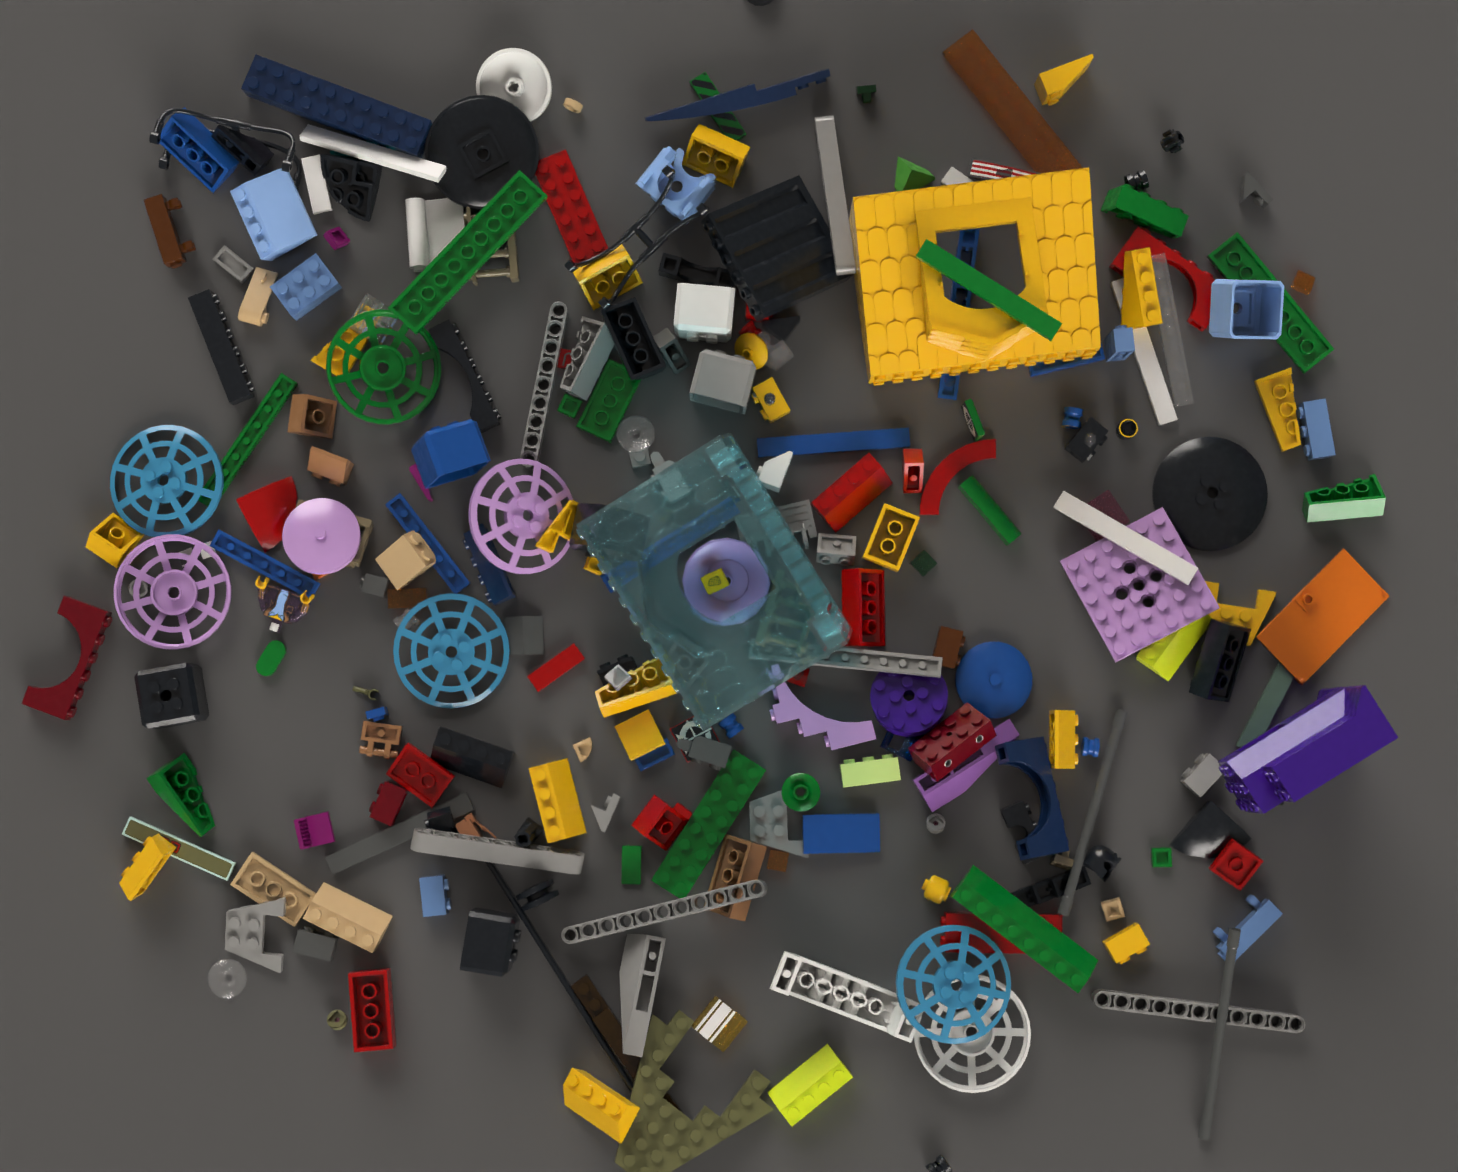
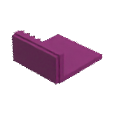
M329 811L293 820L301 850L335 842Z

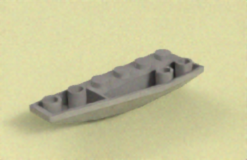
M627 934L619 971L623 1054L637 1057L643 1056L666 938L644 934Z

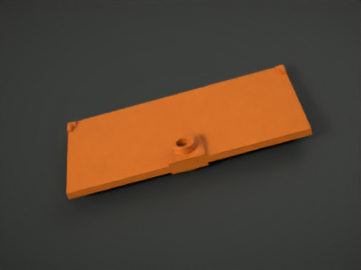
M1342 548L1256 638L1294 679L1303 686L1390 596Z

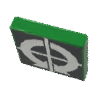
M968 399L964 401L961 409L972 438L976 442L981 440L985 435V431L973 400Z

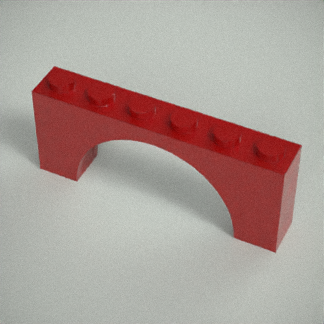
M1137 227L1109 268L1123 277L1125 252L1150 247L1152 262L1173 266L1189 282L1193 294V306L1187 322L1203 332L1210 321L1211 287L1215 281L1213 275L1197 268L1198 265L1195 262L1187 261L1181 257L1182 254L1179 251L1171 250L1162 239H1156L1151 236L1150 231L1146 228Z

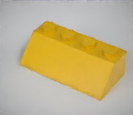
M568 758L528 768L547 843L587 833Z
M571 1068L563 1084L565 1106L619 1143L623 1142L640 1107L584 1070Z

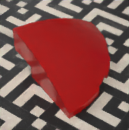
M292 476L261 487L236 499L245 519L265 553L282 541L285 521L296 508L298 496Z

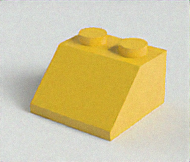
M112 513L89 533L85 547L115 568H118L126 556L138 545L144 534L136 531L121 517Z

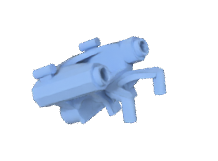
M668 146L661 150L635 184L650 194V197L657 202L669 180L661 170L666 165L674 169L675 177L673 182H681L682 190L674 192L670 188L660 206L664 205L671 215L678 217L682 221L697 213L696 207L700 203L704 204L716 189L714 187L716 176L713 173L701 177L690 176L682 167L684 150L678 148L675 151Z

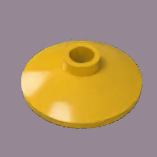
M744 333L737 338L734 347L735 355L745 357L746 360L753 361L756 370L762 368L768 360V349L763 339L754 333Z

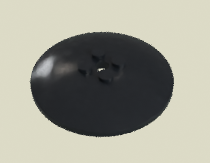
M475 95L455 101L437 116L427 135L425 160L446 166L445 174L439 183L434 182V184L448 199L463 207L482 210L519 170L531 181L533 180L539 163V144L531 122L519 108L499 97ZM482 149L488 151V157L485 159L478 157V152Z
M1201 437L1179 445L1165 457L1154 478L1152 497L1155 511L1162 507L1164 508L1184 545L1202 551H1218L1241 543L1255 531L1266 510L1268 491L1266 479L1260 465L1245 448L1227 439ZM1209 488L1216 490L1217 495L1215 498H1210L1207 495Z

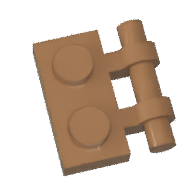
M363 721L361 740L368 741V745L360 746L359 753L366 754L369 757H373V755L382 756L384 759L397 758L399 751L392 750V744L400 745L403 726ZM375 742L385 743V749L375 748Z

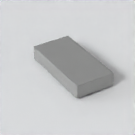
M225 245L213 258L217 264L242 284L255 270Z

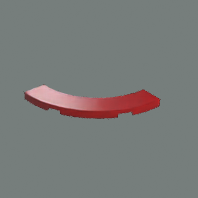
M996 439L981 440L967 444L942 460L925 485L921 496L919 515H939V506L943 492L950 480L961 469L981 460L996 459Z

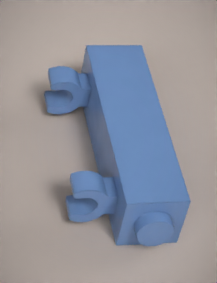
M1251 894L1245 899L1254 909L1235 927L1241 930L1236 960L1283 914L1269 899H1264L1260 902ZM1217 927L1213 931L1214 935L1221 940L1216 946L1219 950L1217 954L1225 961L1228 935L1221 928Z

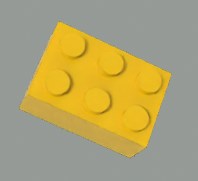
M884 503L862 559L898 572L920 517Z

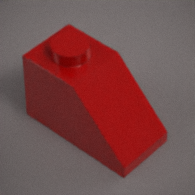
M903 449V493H922L924 470L922 449Z

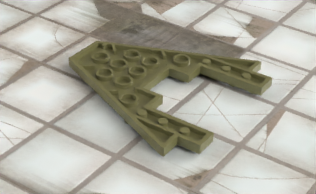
M677 1010L667 1025L652 1014L643 1056L639 1060L629 1100L640 1107L623 1142L618 1144L614 1162L626 1172H672L770 1113L773 1108L759 1097L771 1081L754 1069L720 1117L704 1105L692 1121L663 1098L675 1081L659 1069L694 1021L680 1010Z

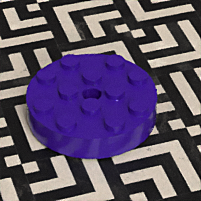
M879 672L871 686V706L877 721L889 732L903 737L920 736L931 731L943 719L948 706V690L942 675L941 678ZM907 695H914V699L911 701H907L904 698Z

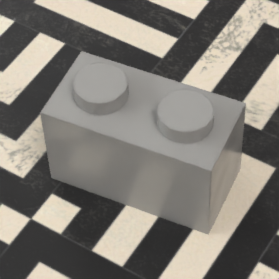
M1210 753L1199 755L1194 761L1196 764L1193 768L1189 767L1181 775L1183 778L1180 782L1196 797L1201 798L1222 775L1218 768V760Z

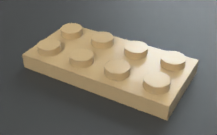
M251 852L230 884L258 904L285 897L286 913L283 917H278L293 927L297 926L316 895L314 891L255 852Z

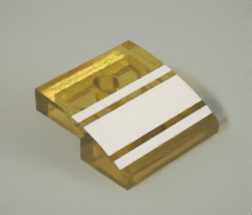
M715 995L694 1021L692 1027L724 1052L748 1021Z

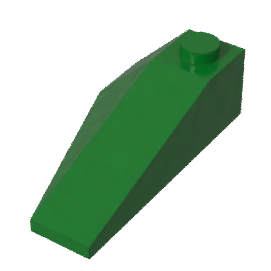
M184 752L160 767L146 779L157 795L199 837H202L215 824L209 806L205 803L201 793L203 789L198 784L196 768Z

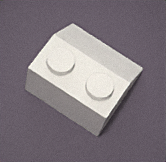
M788 451L764 462L763 467L759 465L755 478L758 480L757 485L779 493L792 460L793 452Z

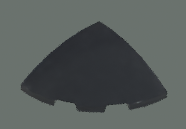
M321 154L322 175L327 180L330 188L329 193L337 203H341L352 216L369 222L378 194L382 165L354 157Z
M1207 801L1169 845L1181 853L1192 857L1213 859L1219 855L1231 838L1244 846L1251 837L1212 801Z

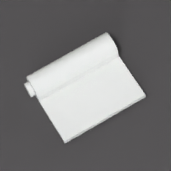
M408 198L405 200L409 265L411 269H414V272H422L465 227L464 207L448 198L433 200Z

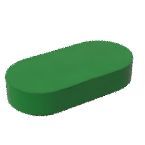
M274 640L267 645L256 663V670L260 675L270 676L274 674L287 651L283 642Z

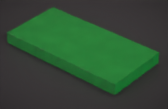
M609 358L576 427L611 444L642 379L631 381L625 366Z

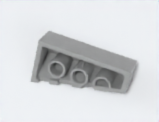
M582 316L581 323L583 325L581 331H577L575 338L578 341L576 347L571 350L570 356L572 360L566 366L560 388L577 398L587 401L615 344L604 322Z

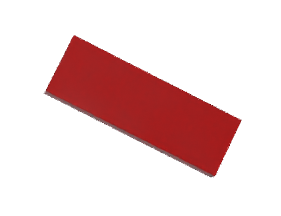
M573 643L527 677L535 689L540 692L585 660V657L575 643Z

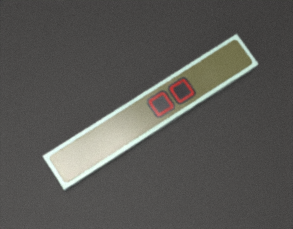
M132 816L129 817L122 835L143 844L149 836L153 837L156 834H160L176 846V849L171 854L172 857L229 881L236 862Z

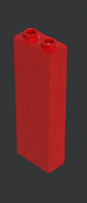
M944 912V916L940 918V926L961 925L982 932L996 943L1002 953L1025 954L972 912ZM1037 913L1062 932L1061 914ZM961 931L944 932V936H940V946L948 943H960ZM969 933V946L974 947L981 953H995L994 949L983 939ZM951 949L944 952L959 953V949Z

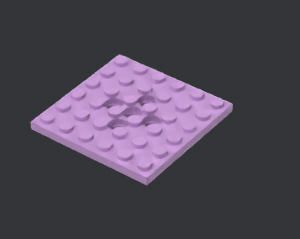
M1163 507L1126 526L1196 566ZM1105 537L1060 561L1115 663L1220 608L1199 570H1197L1189 585H1186ZM1130 565L1135 568V571L1132 574H1128L1124 571V568ZM1158 573L1161 575V580L1153 581L1151 575ZM1136 582H1141L1144 585V589L1138 591L1133 585ZM1119 591H1124L1127 597L1121 600L1117 598L1116 594ZM1151 599L1154 604L1152 607H1145L1143 601Z

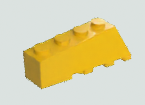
M1150 247L1126 251L1124 255V286L1122 287L1123 301L1120 325H1127V328L1133 327V329L1162 324Z
M663 651L657 654V657L651 661L647 660L642 663V666L634 671L630 670L627 672L632 679L618 692L609 683L595 691L598 705L604 718L677 694Z

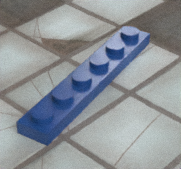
M401 493L385 504L407 533L414 530L423 537L435 554L436 562L433 567L453 593L458 594L471 584Z
M218 529L210 544V547L300 595L307 590L306 596L308 598L312 594L315 595L321 584Z

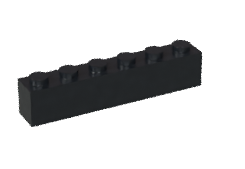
M208 289L188 297L229 403L236 405L254 398L253 391H255V387L252 381L247 379V367L245 363L240 361L239 356H241V352L237 345L234 346L232 341L234 334L231 328L226 326L225 322L228 320L223 310L220 311L218 304L221 302L217 293H213Z

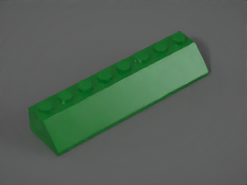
M972 865L950 896L1067 986L1079 993L1091 977L1098 959L976 866Z

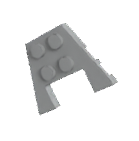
M799 788L797 794L802 796L804 789ZM782 790L749 801L750 841L809 858V854H803V840H788L787 805L783 801Z
M283 897L269 902L265 901L256 905L228 910L226 912L225 950L281 973L283 971L284 954L264 951L265 915L283 917L286 913V898Z

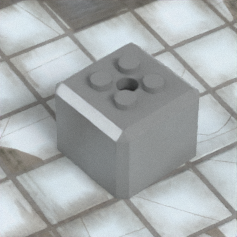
M703 350L699 354L689 392L690 400L746 414L756 376L755 364L753 361L746 360L745 357L740 355H726V352L721 350Z

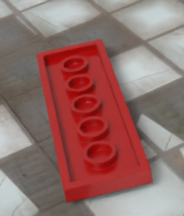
M566 149L539 160L535 175L542 191L548 196L546 201L572 261L579 263L608 249Z

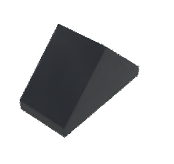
M800 315L762 321V328L784 344L799 325Z

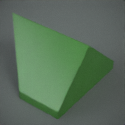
M898 156L894 186L896 191L919 189L936 180L935 176L927 169Z

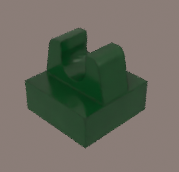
M876 84L856 86V94H862L863 103H871V93L876 92Z

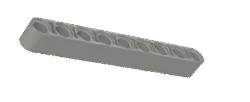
M834 116L814 117L836 275L855 274L856 265Z
M561 301L554 302L550 307L520 459H525L526 456L531 455L534 457V461L539 462L558 369L560 350L568 320V309ZM557 308L564 309L562 315L557 316L554 314ZM559 326L561 330L558 334H552L551 328ZM551 344L557 346L556 351L553 353L547 351V347ZM546 363L553 364L551 371H544L543 366ZM543 381L549 382V387L546 390L539 388L540 383ZM538 400L546 402L545 406L541 409L536 408ZM536 418L542 420L539 427L532 426V421ZM531 437L538 438V442L534 446L528 444V440ZM522 464L528 470H532L534 467L533 465Z
M425 828L414 829L410 847L411 850L421 853L576 875L581 874L585 855L576 850L529 844L528 847H519L514 841Z

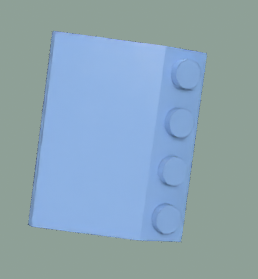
M282 168L247 181L230 191L261 260L273 261L317 236V232L290 173L282 171Z

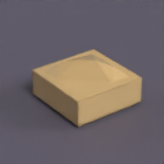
M1120 897L1101 902L1106 922L1125 917Z

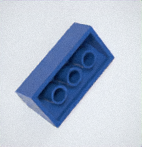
M175 113L161 131L160 144L214 193L235 171L240 162L211 137L213 133L196 117Z

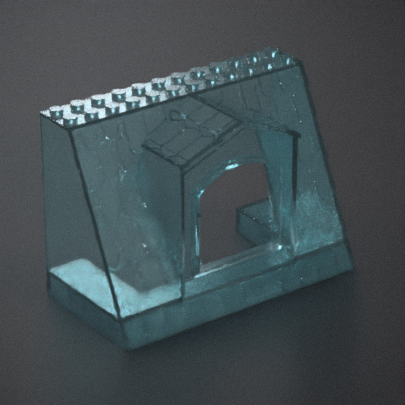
M732 433L717 436L576 524L578 527L576 529L577 534L582 540H586L589 545L587 550L592 557L595 556L599 561L597 565L603 574H607L610 579L608 581L613 591L617 590L620 595L619 601L624 608L627 607L630 611L629 617L635 626L638 624L641 629L640 635L642 639L651 645L652 649L650 651L656 660L659 659L661 661L663 673L667 677L670 676L673 681V689L677 694L680 693L684 699L682 700L683 705L688 711L691 710L695 716L693 717L694 723L698 728L701 727L703 731L849 642L853 631ZM734 520L776 589L724 621L719 622L700 613L685 597L678 578V558L681 552Z

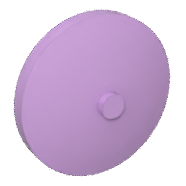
M317 498L300 504L289 514L283 527L282 541L286 554L298 568L308 573L325 575L341 570L353 560L360 546L361 531L355 515L347 506L333 499Z

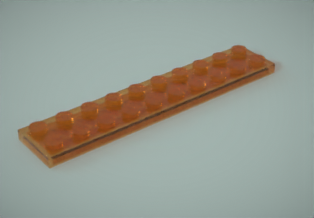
M973 29L943 51L944 57L1035 172L1047 173L1083 168Z

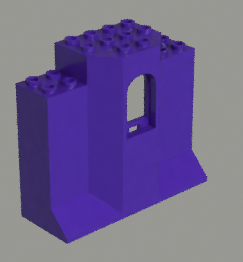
M1366 685L1325 688L1318 691L1315 702L1219 760L1218 768L1227 782L1225 783L1227 790L1236 796L1237 800L1235 802L1240 810L1244 809L1245 812L1264 814L1284 801L1296 802L1396 740L1398 736Z

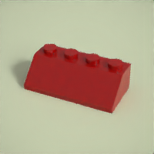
M868 452L814 499L810 505L836 533L892 485L893 482L883 467Z
M843 569L841 578L843 646H885L884 570Z

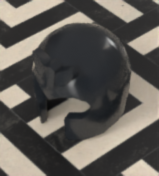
M1097 845L1088 851L1083 865L1094 871L1106 882L1112 870L1121 861V858L1111 849L1103 845Z

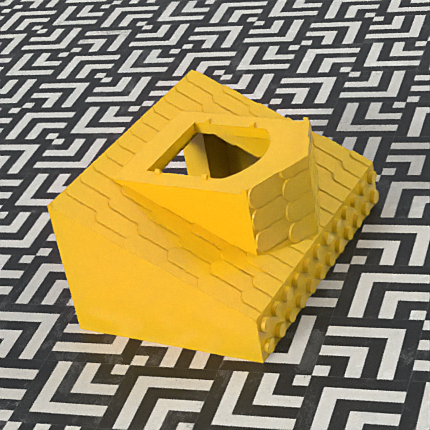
M1089 167L853 197L849 224L856 265L854 281L868 384L873 383L874 386L885 384L886 381L901 383L904 381L903 379L910 378L911 381H918L926 376L939 378L942 377L941 374L957 376L960 375V372L968 371V374L978 373L981 369L995 371L998 370V367L1005 366L1006 369H1013L1021 364H1025L1028 367L1036 365V362L1051 364L1055 363V360L1060 359L1063 362L1073 361L1076 357L1090 359L1100 349L1101 340ZM1016 223L1025 284L1024 290L1018 296L1062 323L1053 339L1049 341L996 307L973 309L958 305L944 296L941 273L916 258V254L927 239L937 245L936 233Z

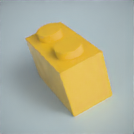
M1136 922L1102 941L1113 962L1120 964L1130 960L1129 956L1134 953L1137 955L1147 950L1146 947L1150 945L1140 925Z

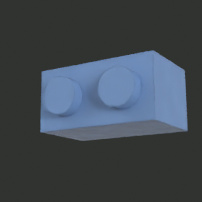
M445 874L419 878L423 917L448 914L449 910H451V899L447 898L446 890H449L448 878L445 879Z

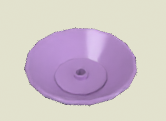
M732 538L710 540L697 548L686 562L682 578L684 595L693 611L706 621L723 626L740 624L756 615L767 600L770 587L768 567L759 552L746 542ZM722 568L725 576L731 579L730 585L708 595L701 577Z

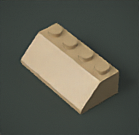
M323 882L312 899L303 917L304 920L371 953L377 950L393 918L392 915Z

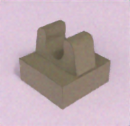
M1066 851L1052 856L1049 865L1068 871L1072 868L1074 860L1069 858L1070 851Z

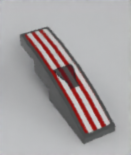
M971 158L967 177L983 181L1039 174V172Z

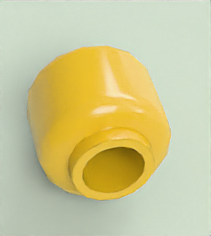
M933 875L930 879H925L921 889L925 890L924 898L940 904L942 901L946 902L951 887H949V881Z

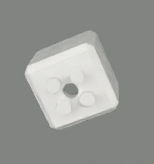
M677 283L673 324L677 337L687 339L690 342H698V340L711 344L728 342L732 337L735 288Z

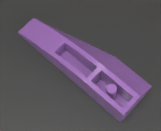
M1010 719L994 728L997 736L938 782L925 771L911 779L931 812L963 794L997 759L996 745L1014 741L1019 736Z

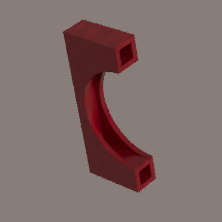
M64 595L57 614L69 620L78 632L81 642L79 663L71 676L56 686L48 688L28 686L21 704L63 720H70L76 714L77 707L75 706L78 699L80 700L83 696L84 689L82 688L84 683L90 678L91 665L98 658L97 650L99 645L101 646L105 640L104 632L106 627L108 628L112 622V612Z

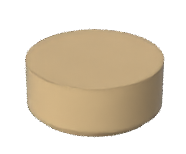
M566 98L563 103L566 109L574 113H580L583 107L581 103L570 98Z

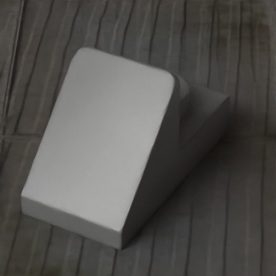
M613 793L612 797L608 795L604 804L607 807L606 810L591 805L599 827L603 832H606L621 798L620 795Z

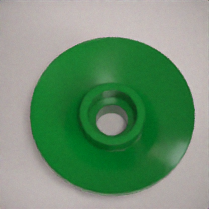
M795 773L785 780L782 786V798L790 809L798 812L807 811L817 804L820 798V787L811 775ZM799 788L804 789L802 796L797 794Z

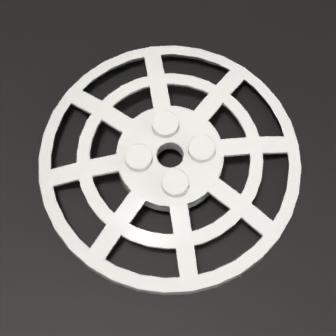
M978 975L979 980L990 983L988 976ZM955 979L952 981V983L958 982L959 980ZM996 980V986L1006 992V985ZM933 989L925 997V1000L934 995ZM1011 990L1009 999L1015 1002L1020 1011L1024 1028H1012L1010 1018L1005 1010L1002 1016L1005 1028H992L988 1033L976 1040L967 1043L951 1044L952 1046L945 1054L939 1047L938 1041L931 1039L934 1050L940 1058L933 1067L928 1063L920 1044V1037L926 1036L916 1030L914 1034L916 1051L923 1066L930 1075L951 1089L968 1093L986 1092L1010 1080L1022 1067L1027 1057L1031 1040V1028L1027 1011L1017 995ZM978 994L977 996L978 998L984 999L986 1001L988 999V996ZM993 999L992 1005L981 1017L986 1027L992 1022L990 1017L997 1011H1000L1004 999ZM938 1002L939 1007L935 1013L939 1016L943 1011L947 1013L948 1007ZM963 1009L959 1012L955 1011L953 1020H964L971 1016L967 1009ZM932 1019L931 1028L927 1030L940 1036L942 1028H937L938 1022ZM974 1022L965 1026H951L948 1038L967 1037L966 1030L969 1027L976 1028L977 1033L979 1031ZM1006 1036L1004 1045L998 1054L991 1047L994 1037ZM1012 1036H1024L1021 1052L1011 1067L1003 1058L1009 1050ZM958 1051L967 1056L968 1067L958 1065L950 1059ZM984 1052L993 1059L985 1065L978 1067L975 1065V1056L981 1055ZM997 1064L1006 1072L1002 1077L993 1082L976 1085V1073L987 1071ZM945 1065H948L956 1071L968 1073V1085L951 1082L942 1077L939 1072Z

